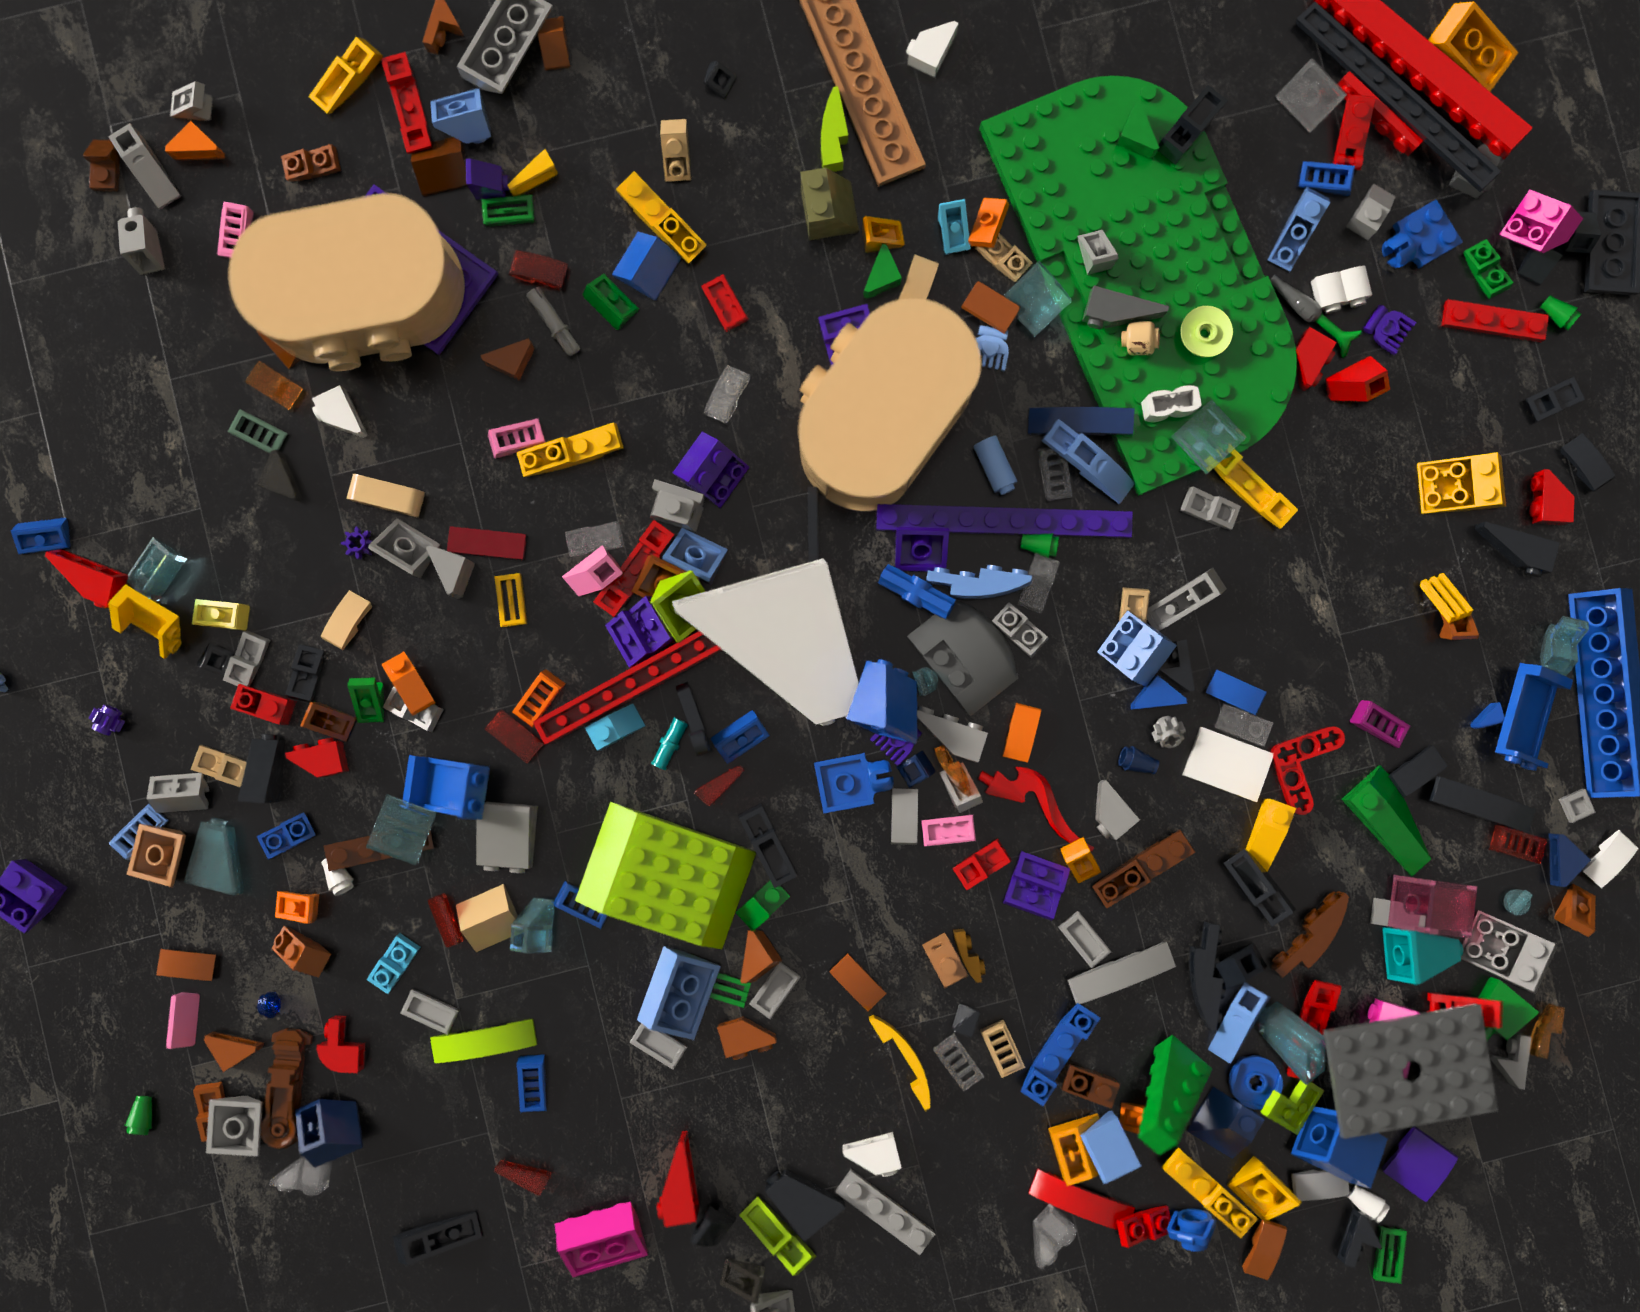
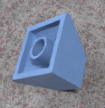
M479 88L431 101L432 124L434 128L466 144L471 142L482 143L491 137L490 125Z

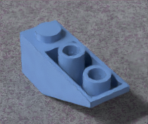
M1306 187L1268 258L1269 261L1291 271L1329 206L1330 199Z
M1244 982L1208 1050L1231 1064L1271 997L1249 983Z

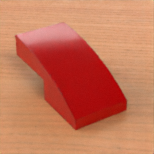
M996 839L953 867V870L965 889L968 890L988 878L990 874L1010 863L1012 859L999 839Z

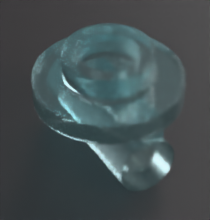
M928 667L913 671L920 696L928 695L937 689L938 677L934 671Z
M1513 889L1505 895L1504 906L1509 913L1515 916L1523 915L1530 909L1533 895L1527 890Z

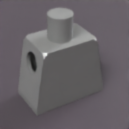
M138 207L128 209V217L118 221L120 254L140 275L164 270L165 266L156 228L144 216L143 209Z
M660 490L657 493L650 518L696 532L704 508L692 499Z

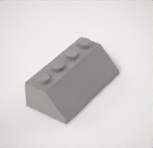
M495 0L457 65L461 77L483 90L502 94L549 15L553 5L544 0Z

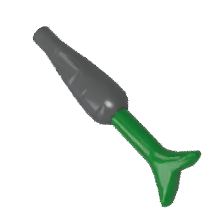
M1274 275L1270 281L1284 300L1304 320L1318 323L1335 337L1340 346L1342 358L1346 357L1351 341L1360 337L1362 330L1352 332L1341 330L1322 314V308L1316 301Z

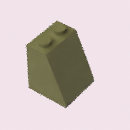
M828 168L800 172L801 194L809 240L859 232L851 181Z

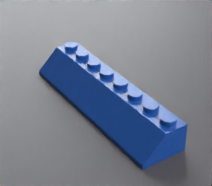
M1617 588L1568 594L1589 798L1640 796V663L1633 591L1630 588Z

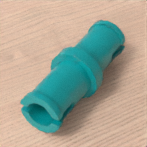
M676 717L673 718L665 737H661L659 741L661 745L651 764L663 770L667 769L674 751H678L680 747L678 743L686 727H688V723Z

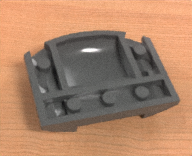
M955 599V605L946 620L934 614L910 633L907 638L967 714L972 716L1018 679V673H1016L1015 658L1011 648L996 625L975 607Z

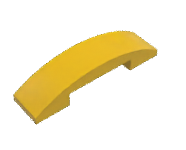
M1224 440L1227 444V451L1233 456L1218 462L1217 454L1212 452L1207 457V460L1212 464L1211 466L1218 475L1246 503L1273 525L1281 529L1298 509L1280 492L1276 493L1241 460L1243 456Z
M871 1015L869 1020L882 1042L885 1043L893 1038L918 1079L910 1083L926 1111L930 1108L929 1088L922 1065L915 1051L896 1028L882 1018Z

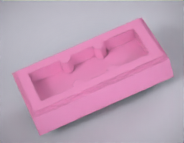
M973 815L921 820L924 846L976 841Z

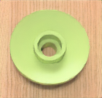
M1200 306L1193 309L1186 315L1181 325V338L1185 347L1191 353L1200 357H1213L1222 353L1229 346L1233 335V327L1229 317L1222 310L1213 306ZM1201 330L1208 331L1209 337H1202L1200 334Z

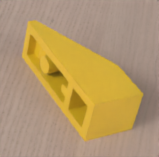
M1264 798L1246 849L1268 872L1288 832L1296 808L1273 799Z

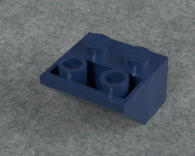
M319 1099L295 1109L300 1154L314 1168L363 1148L358 1104L355 1101Z

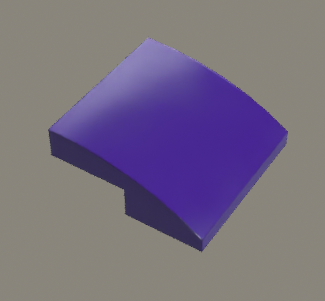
M867 304L818 317L831 367L834 364L831 361V357L835 352L831 349L834 340L847 323H851L858 329L870 315Z
M645 596L630 610L621 611L605 625L629 668L650 658L675 640L651 604L652 596Z
M1022 851L1003 903L1052 921L1055 917L1061 894L1064 892L1070 868Z
M1414 1126L1398 1143L1399 1149L1382 1166V1169L1389 1177L1427 1202L1449 1175L1458 1160V1156Z

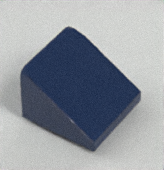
M920 751L902 762L899 766H896L909 788L936 772L924 751Z

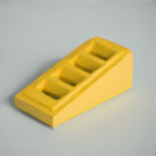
M543 150L507 185L513 196H520L558 174L547 151Z

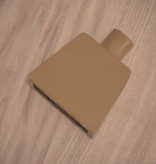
M945 933L922 944L945 989L968 977Z

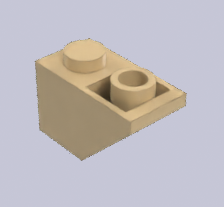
M686 119L661 120L660 136L665 181L691 180Z

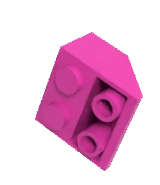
M1529 190L1500 235L1540 253H1545L1568 242L1583 218L1572 205Z

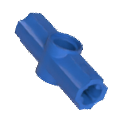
M889 564L883 570L878 581L879 585L900 595L908 603L920 609L923 607L945 620L950 615L956 602L954 598L933 588V585L915 575L910 576Z

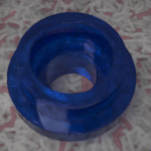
M276 992L262 994L257 1004L259 1014L264 1015L266 1018L275 1017L281 1008L280 998Z

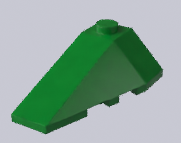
M1378 765L1341 800L1409 875L1414 876L1431 860V857L1404 797H1402L1388 777L1389 774L1381 765Z

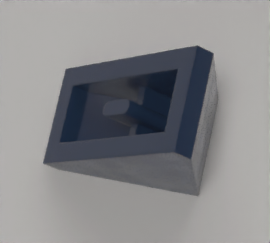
M1548 833L1550 885L1566 887L1591 860L1564 834Z

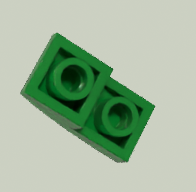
M1487 239L1464 251L1463 254L1474 277L1489 299L1512 287L1513 281L1499 264L1501 257Z

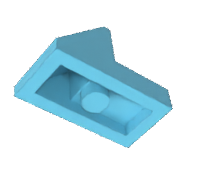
M965 199L939 204L938 221L942 229L945 253L971 249L968 242L969 230Z

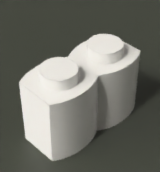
M1365 266L1321 275L1311 281L1315 301L1326 313L1341 310V305L1361 306L1366 304V299L1372 296Z
M1182 386L1173 392L1160 390L1149 394L1141 402L1144 420L1159 422L1169 416L1181 418L1191 415L1201 406L1198 387Z

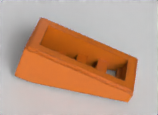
M544 669L539 673L512 713L531 727H534L533 721L539 719L565 686V683ZM542 681H544V682L547 683L549 686H551V687L553 688V690H551L549 687H547L545 684H543ZM538 688L539 690H541L548 696V698H544L542 695L536 692V689ZM532 697V698L535 699L537 702H539L542 706H541V707L537 706L535 703H533L531 700H529V698ZM526 705L536 713L535 716L523 709V706Z

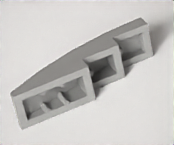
M1162 942L1141 952H1134L1116 961H1109L1068 979V983L1076 1004H1082L1149 979L1176 967L1168 943Z

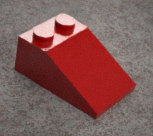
M682 1131L663 1194L659 1197L660 1203H657L659 1220H664L665 1227L696 1222L700 1210L688 1131Z

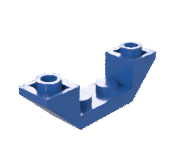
M1077 1003L1060 1020L1030 1067L1021 1092L1044 1106L1057 1086L1055 1079L1081 1039L1087 1040L1100 1017Z

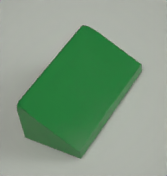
M605 274L589 283L583 292V297L616 330L620 329L639 310Z

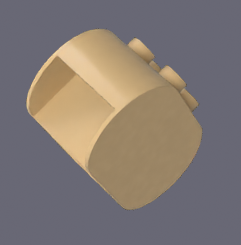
M378 194L263 217L252 223L242 233L233 249L229 266V283L232 297L243 317L253 327L289 354L312 363H328L331 371L356 369L361 366L360 356L376 353L380 354L382 361H399L411 357L412 346L423 345L433 341L451 326L461 309L465 290L464 275L459 259L449 243L439 234L431 218L419 205L395 194Z
M909 298L887 303L873 311L859 329L851 323H847L831 346V349L835 351L831 357V361L834 362L829 371H826L817 365L800 389L804 394L801 398L804 406L799 421V444L802 466L813 487H817L818 492L823 497L838 506L854 511H877V504H894L898 501L964 412L969 403L971 393L977 384L981 371V356L974 335L964 321L950 309L925 299Z

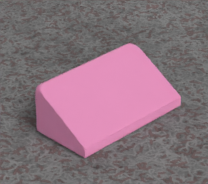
M181 992L171 997L166 1045L168 1049L195 1045L200 1001L199 994Z

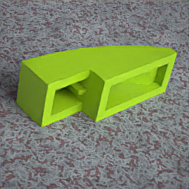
M838 86L833 87L828 98L821 130L822 168H828L833 172L843 170V157L840 145L848 144V131Z
M759 1196L740 1214V1217L772 1255H776L793 1276L798 1275L816 1257L795 1231Z

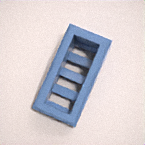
M150 804L144 807L109 842V845L126 860L131 859L135 838L130 835L133 831L137 835L140 823L152 825L145 819L147 815L157 823L155 826L164 827L169 821L161 813H156ZM126 840L132 846V848L126 845L123 841Z

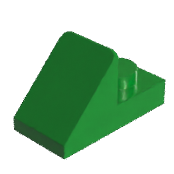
M349 678L348 689L357 722H384L383 683L376 682V678Z
M769 880L735 913L751 930H755L790 895L781 885L774 888Z

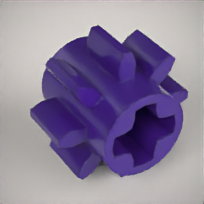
M355 527V532H345L347 538L341 544L348 548L345 553L346 555L351 556L355 552L356 559L361 560L362 554L372 555L368 548L372 542L369 539L371 532L367 530L361 534V529ZM356 539H360L362 544L360 548L355 543Z
M103 704L101 709L94 708L88 718L93 722L92 729L108 736L111 735L112 731L120 732L125 723L120 717L122 712L106 704Z

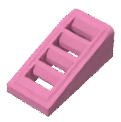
M229 202L223 203L218 256L231 258L233 249L226 248L227 244L236 245L238 239L228 238L229 234L238 235L240 238L242 233L251 225L254 211L248 206ZM233 213L241 215V218L233 217ZM231 223L240 225V229L232 228Z
M539 419L488 431V438L494 458L507 456L545 443ZM532 427L535 436L534 440H531L528 428ZM522 430L525 442L520 441L518 431ZM508 434H512L515 444H510ZM499 437H502L504 447H500L498 441Z

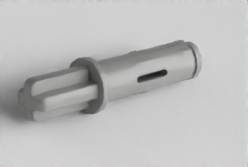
M540 287L530 290L526 297L552 332L551 337L557 339L567 355L572 356L576 354L580 347L568 331L569 326L564 325Z

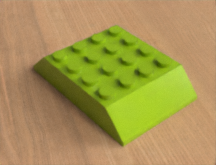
M610 801L575 901L602 914L699 946L722 949L756 852Z

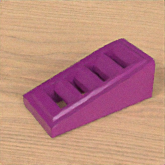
M1365 700L1359 702L1350 720L1355 726L1396 748H1400L1410 728L1409 724L1377 704ZM1378 715L1379 718L1377 719L1375 725L1373 726L1372 724H1373V722H1374L1376 716ZM1388 720V723H1387V725H1386L1384 731L1382 732L1381 730H1382V728H1383L1385 722ZM1397 725L1398 727L1393 737H1390L1394 726Z

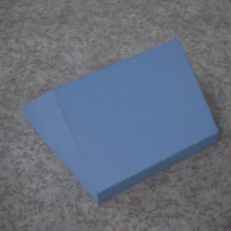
M682 528L662 560L685 571H693L695 576L699 577V580L711 585L728 549Z
M1108 1111L1080 1135L1103 1183H1108L1141 1167L1113 1111Z

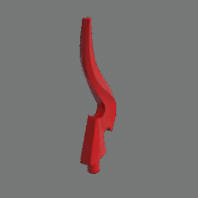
M1015 767L1019 775L1014 781L1008 780L998 771H996L994 776L984 771L980 773L978 780L988 785L985 793L1024 803L1026 793L1033 791L1054 831L1069 843L1080 839L1066 824L1058 809L1050 784L1039 772L1029 768ZM1087 844L1090 851H1093L1094 847Z

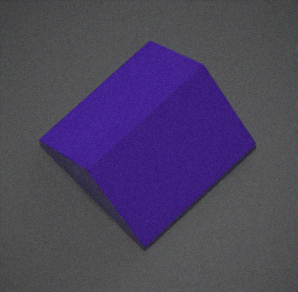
M897 527L895 567L902 571H934L935 567L946 568L949 528Z

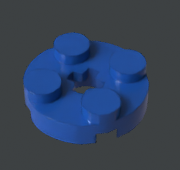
M1258 1055L1244 1056L1238 1059L1230 1071V1092L1245 1107L1258 1110L1264 1107L1266 1100L1270 1097L1273 1090L1281 1094L1283 1079L1275 1064L1267 1058ZM1255 1075H1259L1258 1079L1262 1081V1084L1252 1089V1084L1249 1081Z

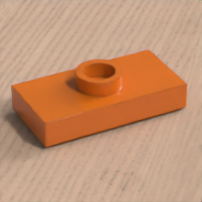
M983 199L968 239L971 246L994 248L1009 207L1007 199Z

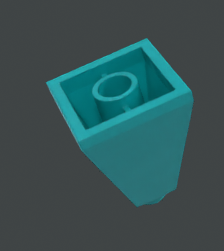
M1382 927L1387 979L1415 985L1421 984L1461 961L1463 946L1459 939L1413 930Z

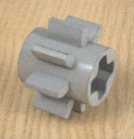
M1164 716L1153 725L1155 729L1152 732L1155 743L1160 742L1161 747L1173 748L1184 740L1182 733L1186 730L1182 721L1178 722L1176 717Z

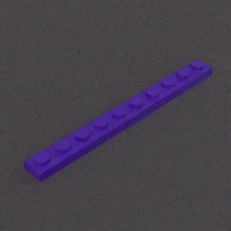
M877 504L876 531H896L897 527L949 528V533L1007 535L1053 533V536L1131 538L1133 512Z

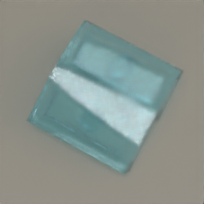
M1040 261L1003 295L1020 306V310L1017 313L1019 315L1018 320L1034 336L1072 302L1064 288Z
M1213 400L1208 402L1171 436L1205 474L1209 473L1247 438Z
M386 795L366 848L416 865L437 812Z

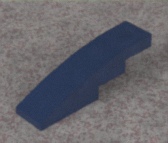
M1029 408L1028 434L1046 435L1055 421L1060 419L1078 434L1105 436L1106 434L1133 435L1135 408Z

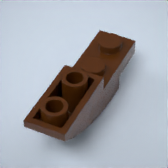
M429 823L324 846L329 871L434 848Z
M1180 829L1164 840L1158 841L1146 848L1092 887L1105 907L1109 908L1150 883L1151 879L1194 854L1195 850Z
M1340 891L1330 893L1324 898V904L1318 910L1313 909L1305 915V921L1300 926L1307 934H1301L1296 937L1291 943L1293 946L1287 952L1282 951L1273 958V964L1269 968L1275 975L1283 978L1299 963L1309 969L1322 956L1342 924L1349 896L1346 893Z

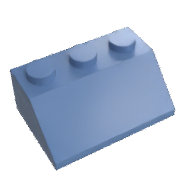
M663 946L637 1020L650 1030L694 1040L721 966L685 951Z

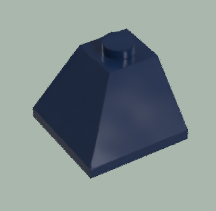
M1212 1086L1189 1125L1187 1132L1233 1159L1253 1141L1265 1119L1257 1112L1245 1107L1234 1098Z

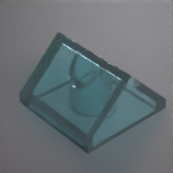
M153 537L129 572L127 583L134 590L149 599L159 601L187 558Z

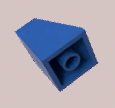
M878 659L877 663L866 661L846 719L877 735L916 744L917 681L909 678L907 671L899 668L893 669V664L881 659Z
M1314 1107L1297 1135L1291 1154L1351 1184L1371 1188L1388 1139L1379 1133L1344 1139L1340 1136L1336 1111Z

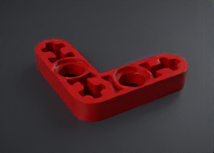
M1334 726L1325 727L1278 743L1271 749V753H1273L1272 763L1287 805L1296 808L1294 814L1306 815L1311 812L1314 805L1300 762L1340 748L1345 741V735L1340 728ZM1329 732L1337 735L1334 745L1332 742H1325L1320 745L1318 739L1329 737ZM1305 739H1310L1314 744V749L1309 754L1304 753L1301 749V743ZM1280 748L1283 750L1295 749L1296 753L1287 755L1286 761L1279 759L1277 754L1281 753ZM1291 771L1298 775V783L1295 786H1289L1285 781L1287 773ZM1300 788L1303 789L1302 792H1298L1299 798L1306 800V804L1303 805V810L1299 807H1295V803L1298 802V798L1296 794L1290 795V790L1294 791Z

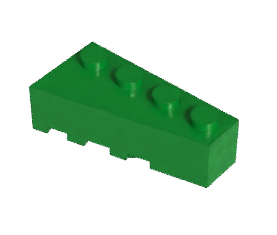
M1173 1034L1154 1047L1153 1055L1155 1056V1062L1151 1065V1084L1147 1087L1146 1091L1148 1101L1147 1106L1143 1108L1138 1136L1158 1155L1179 1142L1212 1071V1068Z

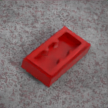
M724 274L701 286L726 332L748 320Z

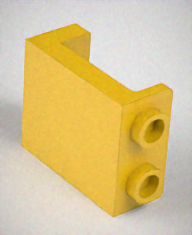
M126 584L108 602L112 629L121 634L130 623L134 624L159 640L160 657L164 659L170 653L174 654L181 646L178 615Z

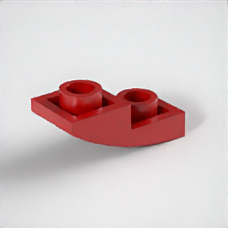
M1166 1205L1116 1220L1121 1246L1129 1248L1146 1239L1157 1240L1167 1235V1227L1171 1220L1169 1207Z

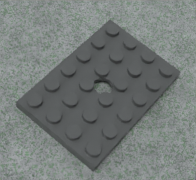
M1479 1004L1323 1030L1340 1136L1344 1139L1498 1111L1482 1009ZM1410 1061H1416L1421 1067V1074L1415 1081H1407L1402 1073Z

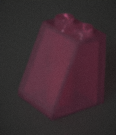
M1394 875L1388 926L1427 934L1472 938L1477 886ZM1420 916H1426L1425 926L1419 925Z

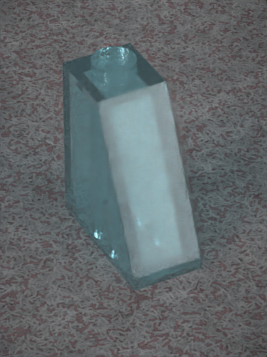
M212 817L211 821H202L200 823L184 883L234 896L243 894L244 885L235 827L226 825V820Z
M1278 1001L1270 1007H1265L1259 1015V1033L1297 1077L1307 1085L1325 1071V1037Z

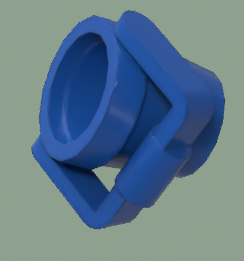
M1200 1209L1174 1211L1167 1227L1168 1235L1171 1239L1181 1242L1182 1247L1186 1250L1204 1251L1208 1248L1215 1230L1216 1220L1212 1219L1210 1213ZM1177 1224L1179 1225L1180 1231L1175 1230Z

